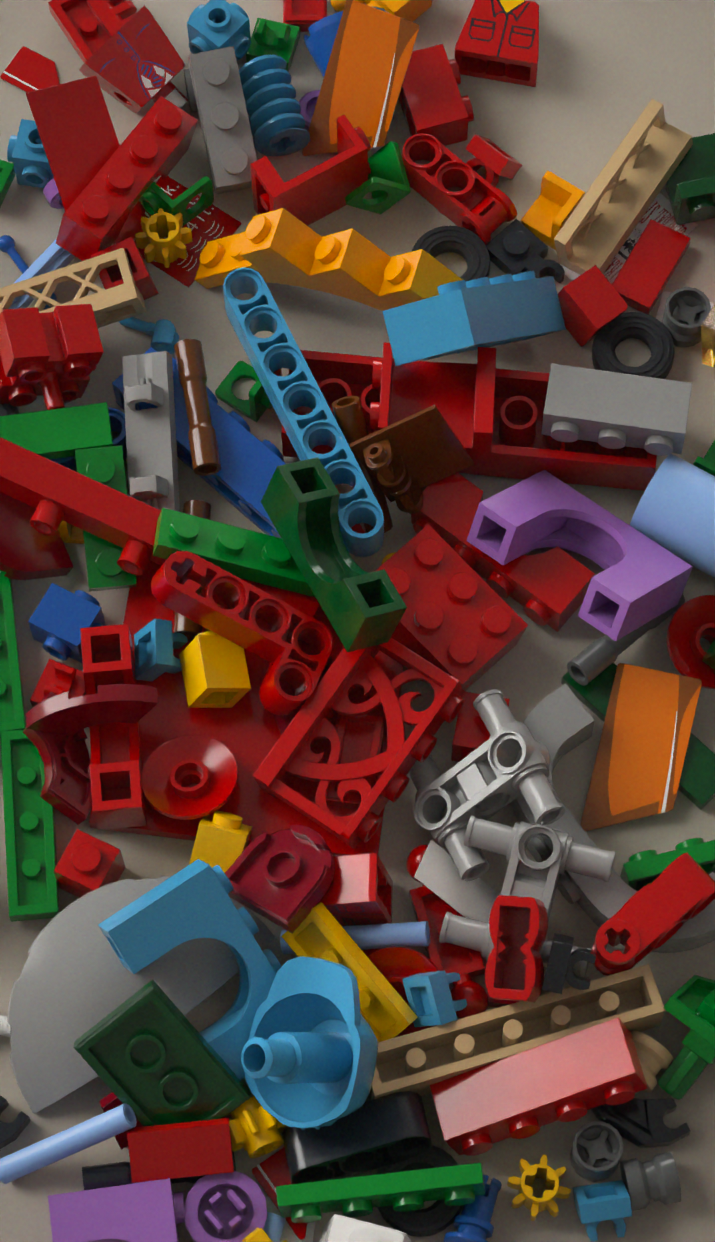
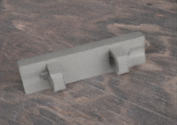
M167 351L122 356L129 496L159 510L167 508L180 512L172 355ZM139 402L151 403L158 406V408L139 410Z

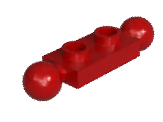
M428 844L415 847L407 857V871L417 882L420 881L414 875ZM423 884L422 887L409 890V897L417 922L428 921L430 944L425 946L428 958L439 971L445 970V973L454 972L460 974L461 980L452 982L454 987L451 990L452 1000L466 999L467 1006L460 1011H456L457 1017L461 1019L485 1012L488 1006L487 993L480 984L473 982L471 978L485 974V966L480 952L446 942H439L446 912H451L458 916L462 915Z

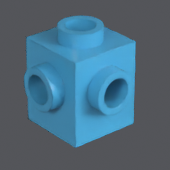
M210 0L206 5L201 4L195 8L188 19L189 48L193 54L234 46L236 60L238 61L246 54L250 47L249 17L236 3L229 4L225 0Z
M21 119L17 136H10L7 159L8 162H13L18 185L44 188L54 177L35 121Z

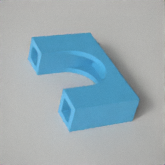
M197 859L98 924L122 965L133 974L188 940L212 938L225 942L233 952L238 963L240 975L238 992L229 1010L220 1019L199 1033L236 1076L242 1080L245 1077V1071L241 1063L242 1049L249 1040L257 1008L267 1000L276 973L282 966L269 948L262 951L253 935L258 933L259 929L243 906L238 910L236 909L228 895L234 888L221 867L216 865L211 868L209 864Z

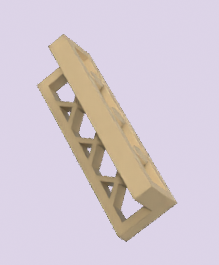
M651 99L554 238L559 264L580 275L596 265L604 274L693 145L692 135L665 122L664 105Z
M124 248L0 288V313L2 309H9L16 297L25 294L37 299L34 307H38L39 313L53 312L56 306L91 304L97 328L147 312L143 296L135 285ZM116 264L119 265L124 284L106 290L93 284L101 269ZM88 274L85 279H83V278L80 277V276H83V275ZM70 280L81 286L72 301L61 304L50 298L58 283ZM44 288L42 293L37 292V290ZM89 290L94 292V294L87 296ZM46 304L51 306V308L43 310Z

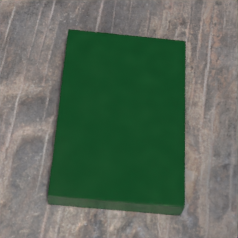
M154 980L150 981L74 1042L75 1050L123 1104L127 1103L130 1105L136 1119L143 1127L222 1119L250 1098L249 1089Z

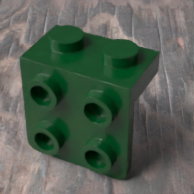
M715 133L692 138L693 145L665 184L677 226L715 218Z

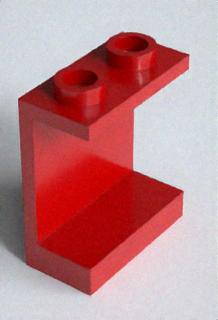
M345 115L336 118L337 155L285 183L267 156L251 163L255 212L259 215L284 208L308 226L346 206L345 197L366 182L368 175L371 174V168L368 163V152L371 150V146L364 131L359 126L353 128Z
M383 342L382 360H373L372 388H381L380 402H371L369 430L383 429L435 405L467 452L491 453L497 348L478 347L477 364L415 361L395 366L390 343Z

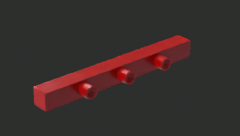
M0 437V492L36 508L29 522L36 531L54 536L61 522L65 521L122 547L123 550L117 564L121 569L133 575H143L149 561L162 566L167 560L153 556L157 519L161 510ZM242 579L311 617H314L319 606V602L315 597ZM213 595L216 605L226 610L229 609L228 603L224 598Z

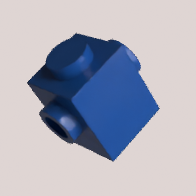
M54 583L50 585L28 621L33 639L42 643V647L46 652L63 661L70 657L80 663H83L80 628L105 626L102 607H100V603L93 596L81 590H76L75 593H72Z

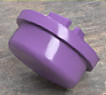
M237 1171L205 1175L198 1179L188 1192L184 1205L185 1226L194 1242H243L242 1240L257 1227L264 1230L268 1216L266 1198L259 1185L246 1174Z

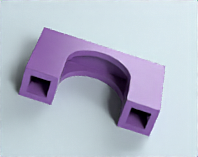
M546 470L479 502L466 540L501 565H505L531 550L557 546L579 553L597 563L604 571L592 577L578 616L614 641L621 639L678 605L693 566Z
M170 1178L48 1195L53 1242H180L178 1224L185 1223L183 1192L174 1193Z

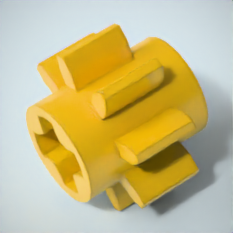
M159 208L158 213L152 215L149 219L147 217L141 218V226L144 232L135 234L137 247L145 248L144 254L147 263L155 260L158 263L164 264L165 268H169L170 263L178 258H187L186 246L184 244L192 242L191 228H182L183 217L181 213L174 216Z
M255 1096L250 1097L230 1113L232 1118L229 1121L232 1150L234 1152L244 1148L249 1158H258L273 1152L284 1143L281 1133L286 1129V1125L280 1123L278 1119L263 1109Z
M545 1154L542 1155L539 1164L531 1166L528 1161L522 1158L519 1162L522 1177H508L507 1186L511 1189L519 1190V1195L513 1199L511 1207L516 1209L524 1205L527 1209L531 1210V1221H535L538 1212L548 1210L553 1217L558 1216L559 1209L555 1202L556 1198L568 1199L571 1192L569 1188L559 1186V1181L564 1177L566 1168L560 1167L554 1170L547 1165L548 1158ZM535 1178L545 1180L544 1185L548 1190L544 1191L542 1198L532 1196L533 1188L531 1186L534 1184Z

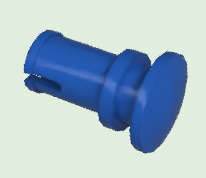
M483 1174L485 1195L475 1196V1202L463 1205L461 1215H457L453 1223V1227L457 1231L446 1233L444 1242H488L486 1239L492 1237L494 1227L490 1222L498 1192L502 1186L499 1180L492 1178L490 1185H488L489 1176Z

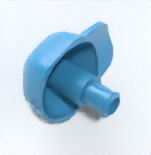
M299 956L288 960L277 971L267 1000L259 1005L253 1018L249 1040L241 1052V1063L245 1071L246 1082L263 1109L288 1127L301 1128V1130H305V1128H315L318 1130L320 1127L331 1126L338 1119L362 1107L370 1092L376 1067L378 1041L371 1026L360 1014L358 983L351 969L342 964L321 958Z

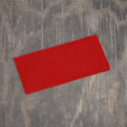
M97 76L26 93L65 212L120 146ZM139 201L131 211L118 238L113 244L130 237L135 239V234L144 232L141 226V218L144 216Z

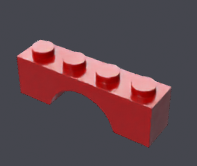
M160 96L63 214L56 244L82 261L90 259V255L110 247L118 238L128 216L148 187L159 176L166 178L188 151L198 120Z
M458 472L425 488L423 491L422 509L418 513L411 514V523L415 532L418 534L429 524L473 570L486 579V583L500 597L506 599L510 596L523 606V611L533 622L540 626L547 624L558 632L583 603L590 581L595 576V573L558 546L544 553L522 555L505 565H501L466 541L479 502L483 501V491Z
M129 624L80 628L86 695L98 693V685L136 684L133 643ZM139 721L136 723L114 722L90 726L91 762L89 766L92 810L97 829L145 826L146 815L142 788Z

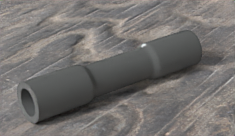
M683 593L678 605L621 639L614 641L605 635L595 640L568 662L567 669L571 677L581 685L590 683L614 663L618 655L647 631L660 625L684 604L685 598Z

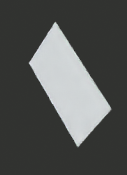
M430 840L414 877L462 916L489 923L493 903L500 894L480 878L472 881L462 880L451 855L434 841Z

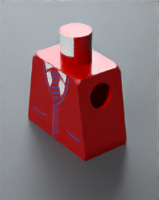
M145 5L79 69L86 77L97 76L100 88L134 113L139 112L151 99L155 103L160 96L179 108L188 101L171 82L185 67V64Z

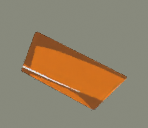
M346 0L308 130L310 142L303 148V156L337 152L336 118L342 115L346 116L353 128L359 126L364 131L371 148L384 146L418 35L419 24L355 0Z
M625 663L617 665L580 824L585 832L674 809L702 681L700 679Z

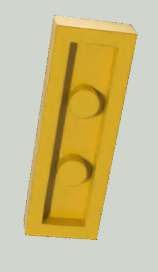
M322 902L311 909V912L293 934L287 931L281 936L298 957L321 958L342 964L351 969L357 978L360 1014L371 1026L378 1043L395 1038L418 1018Z

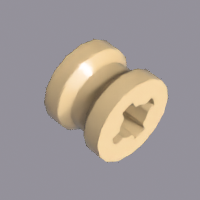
M633 1030L631 1035L648 1089L642 1091L651 1093L657 1084L656 1075L660 1069L668 1068L673 1060V1056L658 1041L642 1032Z

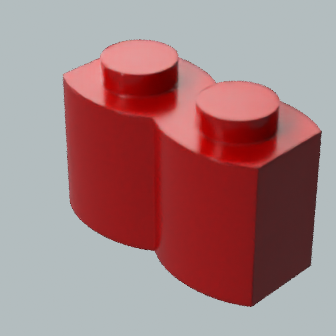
M498 895L493 903L489 918V930L494 948L488 957L485 969V982L490 998L535 1003L541 993L544 982V966L539 951L545 942L548 931V916L543 901L532 897Z

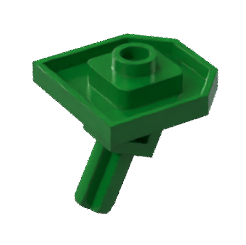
M694 975L679 988L663 1007L691 1029L682 1041V1044H684L683 1048L658 1080L660 1088L677 1100L683 1099L707 1065H713L715 1062V980Z

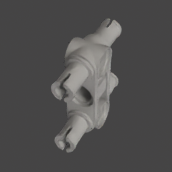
M491 689L482 693L473 702L475 710L478 711L491 735L489 740L442 775L431 754L422 763L416 761L408 772L417 790L414 804L416 822L421 827L430 831L438 845L448 849L461 879H465V881H472L483 876L490 868V864L485 859L480 848L464 846L466 829L471 815L479 819L488 820L520 795H523L537 824H551L560 819L565 813L564 805L559 801L547 779L550 764L548 749L543 743L534 739L525 724L515 720L503 698L502 691L498 689ZM522 749V756L516 764V757ZM447 806V813L442 819L443 811Z
M472 815L469 819L464 839V846H472L506 855V861H509L501 895L532 897L543 901L548 921L560 875H564L566 871L609 882L616 855L615 851L610 852L573 842V837L569 836V833L551 829L545 825H535L521 821L520 823L516 822L514 827L479 819ZM546 836L552 840L553 852L546 861L534 862L528 858L526 846L533 837ZM446 912L439 942H446L482 952L481 957L486 958L487 961L494 948L490 936L489 923ZM547 933L545 942L539 951L545 969L547 968L553 939H549V933ZM573 945V946H572L571 953H572L574 950L580 949V948H582V947H578V946H574V945ZM587 961L575 963L573 966L575 974L579 977H585L589 963Z

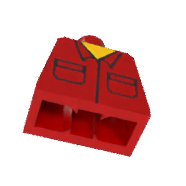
M475 0L455 46L454 59L458 64L460 74L536 87L539 59V4L528 0Z
M378 854L335 856V872L332 883L317 905L322 902L341 926L392 923L393 880Z

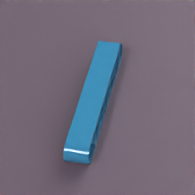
M242 267L235 269L226 276L223 284L227 317L300 461L318 457L334 485L348 484L353 487V490L348 493H340L338 516L342 538L350 554L357 557L372 556L383 545L384 516L382 509L263 277L252 268ZM244 293L254 296L249 300H239L236 298ZM260 331H270L274 333L272 336L268 338H258L254 336L256 333ZM282 368L293 371V373L284 377L273 374V372ZM301 406L313 409L311 413L306 415H297L292 412ZM318 445H328L333 448L332 451L326 454H317L312 451ZM359 523H367L374 529L362 534L353 531L351 528Z

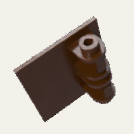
M435 405L349 444L352 451L390 502L396 501L399 510L409 514L418 513L422 509L424 498L422 488L475 465L473 459Z

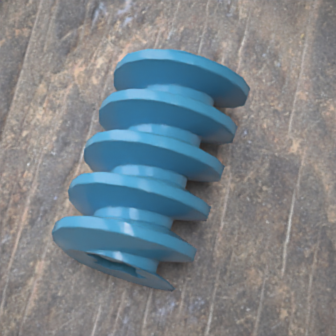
M277 55L256 57L239 69L254 147L261 154L276 157L298 152L310 142V133L304 129L306 124L305 118L299 114L301 106L295 99L296 90L290 85L291 75L287 70H284L287 62Z

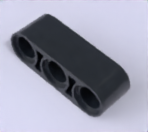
M398 1092L367 1101L358 1110L338 1119L331 1126L320 1127L318 1130L315 1128L301 1130V1128L287 1127L282 1133L292 1184L350 1177L417 1157L427 1152L432 1146L422 1096L415 1092Z

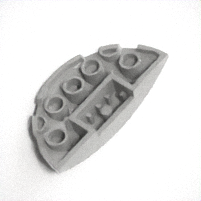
M171 876L139 880L123 879L90 891L59 912L43 928L28 950L29 957L24 964L20 977L13 983L8 1005L7 1022L10 1025L12 1052L9 1057L14 1076L24 1099L34 1114L98 1076L75 1050L74 1042L150 981L154 980L183 1015H186L239 972L238 963L231 949L225 942L212 938H197L183 942L135 974L122 965L98 924ZM230 898L237 910L243 906L255 921L259 932L253 936L263 950L275 939V936L249 908Z

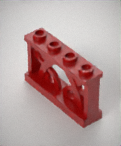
M390 638L387 643L347 652L344 647L317 684L313 693L305 701L253 774V777L261 789L273 797L279 798L355 849L361 840L367 842L375 834L382 820L378 815L387 802L390 800L394 803L403 794L409 783V777L406 775L415 762L419 761L422 763L431 754L437 742V738L434 735L443 722L451 723L459 714L465 702V699L461 697L464 693L461 681L442 671L393 638ZM380 650L408 668V670L401 672L390 681L374 658ZM424 681L432 686L434 700L426 710L418 712L412 709L411 704L415 698L422 696L421 693L407 692L398 699L395 692L408 682ZM355 686H360L364 689V698L372 692L373 688L377 692L373 697L360 704L352 703L349 700V693ZM382 704L387 723V751L365 760L339 764L342 751L341 741L329 719L335 713L346 716L364 715ZM404 723L416 726L406 741ZM318 739H326L331 743V752L327 764L321 763L325 757V751L320 754H315L311 751V746ZM291 775L319 782L315 804L285 784ZM381 775L374 787L371 788L366 779ZM331 783H339L338 796L343 804L348 793L357 792L361 795V803L356 812L349 816H337L329 810L326 797Z

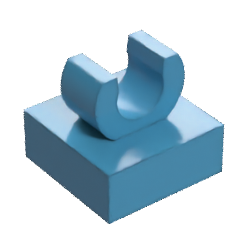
M154 618L134 634L135 679L153 682L165 672L175 674L182 671L180 659L173 656V649H180L185 645L187 637L181 633H172V621Z
M444 970L418 973L402 978L409 1007L418 1016L413 1022L414 1027L443 1025L458 1020L456 1011L464 1009L467 1006L466 999L452 1000L449 984L461 980L459 973H445Z
M622 1180L572 1187L575 1209L591 1241H598L596 1228L601 1221L605 1220L614 1222L613 1226L618 1238L624 1237L626 1225L623 1218L632 1217L630 1196Z

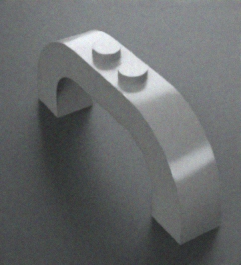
M566 683L541 700L523 722L529 728L534 739L543 743L548 749L550 764L547 779L554 791L552 772L556 764L564 755L592 737L595 721ZM522 749L516 757V764L522 756ZM520 795L511 802L519 823L523 821L540 825L536 823L535 817L523 795ZM557 795V797H558L559 801L561 802V804L564 805V803L561 801V799H560L559 796ZM565 805L564 815L557 821L545 825L551 829L569 833V836L573 837V842L597 848ZM546 836L533 837L527 844L529 851L537 862L546 861L553 852L552 840ZM614 868L612 869L609 882L566 871L564 875H560L557 886L564 898L570 904L577 902L599 928L638 892L628 886ZM712 872L709 876L715 881V874ZM715 899L701 913L686 921L665 944L652 952H682L713 942L715 940Z

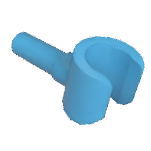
M135 317L119 321L123 326L152 336L150 345L155 351L175 353L174 345L179 341V335L171 321L161 319L155 324Z

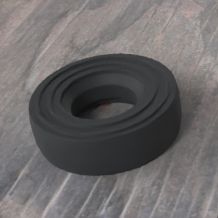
M459 226L434 228L423 234L412 249V251L423 249L434 258L445 252H454L461 255L466 260L468 266L466 272L460 277L465 282L489 277L490 256L486 245L480 237L466 228Z
M625 312L599 330L595 335L592 346V362L595 370L665 379L668 376L675 354L673 339L666 326L655 317L641 312ZM626 339H639L647 344L651 357L641 366H626L616 356L615 349L617 345Z
M432 1145L422 1155L380 1167L377 1174L455 1166L458 1163L445 1150ZM443 1199L437 1200L428 1208L414 1211H395L393 1205L377 1208L384 1220L395 1230L402 1231L410 1236L424 1237L437 1234L449 1227L454 1222L455 1217L460 1214L463 1205H445Z

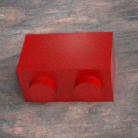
M443 44L412 51L398 100L411 136L420 133L430 134L437 138L444 146L468 140V122L474 121V113L468 95L461 96L458 85L461 84L458 64L455 59L448 60Z

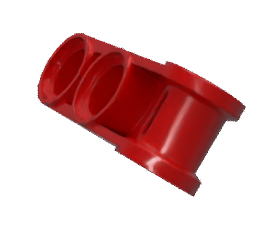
M420 133L411 136L404 143L402 160L409 186L455 225L472 231L486 245L491 240V234L505 221L511 222L516 218L517 210L510 198L500 189L493 187L468 164L464 163L440 143L437 138L430 134ZM427 160L430 163L421 165L415 163V161ZM455 186L463 190L452 192L447 190V188Z
M688 852L680 855L664 869L657 879L636 892L616 914L597 930L592 946V951L596 953V960L593 963L596 970L603 975L609 976L632 969L650 952L665 944L686 921L694 918L710 905L715 899V881ZM607 944L612 947L622 944L625 947L623 953L619 950L609 953L606 950Z

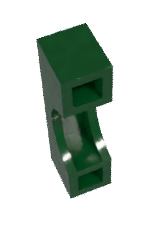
M316 457L279 465L263 495L261 504L346 651L351 652L389 642L407 606L385 569L371 573L366 572L350 556L343 541L339 525L338 507L340 493L321 461Z

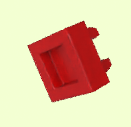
M475 134L465 148L476 157L467 161L466 164L475 172L479 168L484 167L486 170L485 180L493 187L497 186L500 176L513 179L522 167L520 162L493 141Z
M49 658L30 698L32 707L39 704L43 697L51 691L55 695L69 691L71 698L86 695L83 671Z

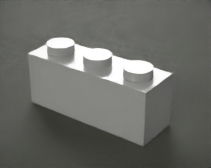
M234 46L189 54L188 65L215 195L252 188L250 164L255 162L257 157Z
M551 363L541 434L549 435L561 442H575L577 440L598 442L599 445L609 449H620L627 446L645 449L648 453L658 456H666L671 453L681 454L686 434L692 383Z

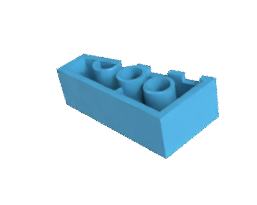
M534 271L515 275L505 274L493 278L483 277L466 282L465 280L443 284L437 286L439 293L437 296L382 311L395 366L409 364L422 359L429 360L444 355L477 350L478 347H494L566 330L554 277L536 278Z

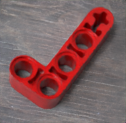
M177 551L167 558L152 577L151 590L156 600L169 609L271 662L260 686V701L269 712L279 716L288 715L295 711L313 693L331 654L334 641L329 628L317 619L194 553ZM177 575L181 578L180 583L176 581ZM200 587H202L203 590H202L201 593L198 595V594L196 593V591H197ZM213 595L224 598L228 603L229 609L226 610L216 605ZM255 617L264 619L269 624L271 632H266L259 628ZM298 640L309 644L313 655L303 652L298 645ZM279 680H284L291 684L295 696L285 693L280 686Z

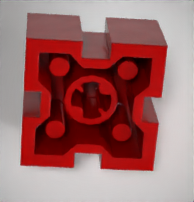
M91 304L56 306L53 312L39 313L38 307L2 309L0 313V404L10 403L12 406H25L33 403L37 396L43 395L46 409L52 410L65 408L64 403L82 398L90 381L89 375L92 371H95L104 353Z

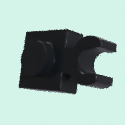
M517 219L486 244L490 261L505 274L515 275L534 271L536 278L553 276L558 283L564 281L565 271L563 267L554 260H544L548 253V246Z

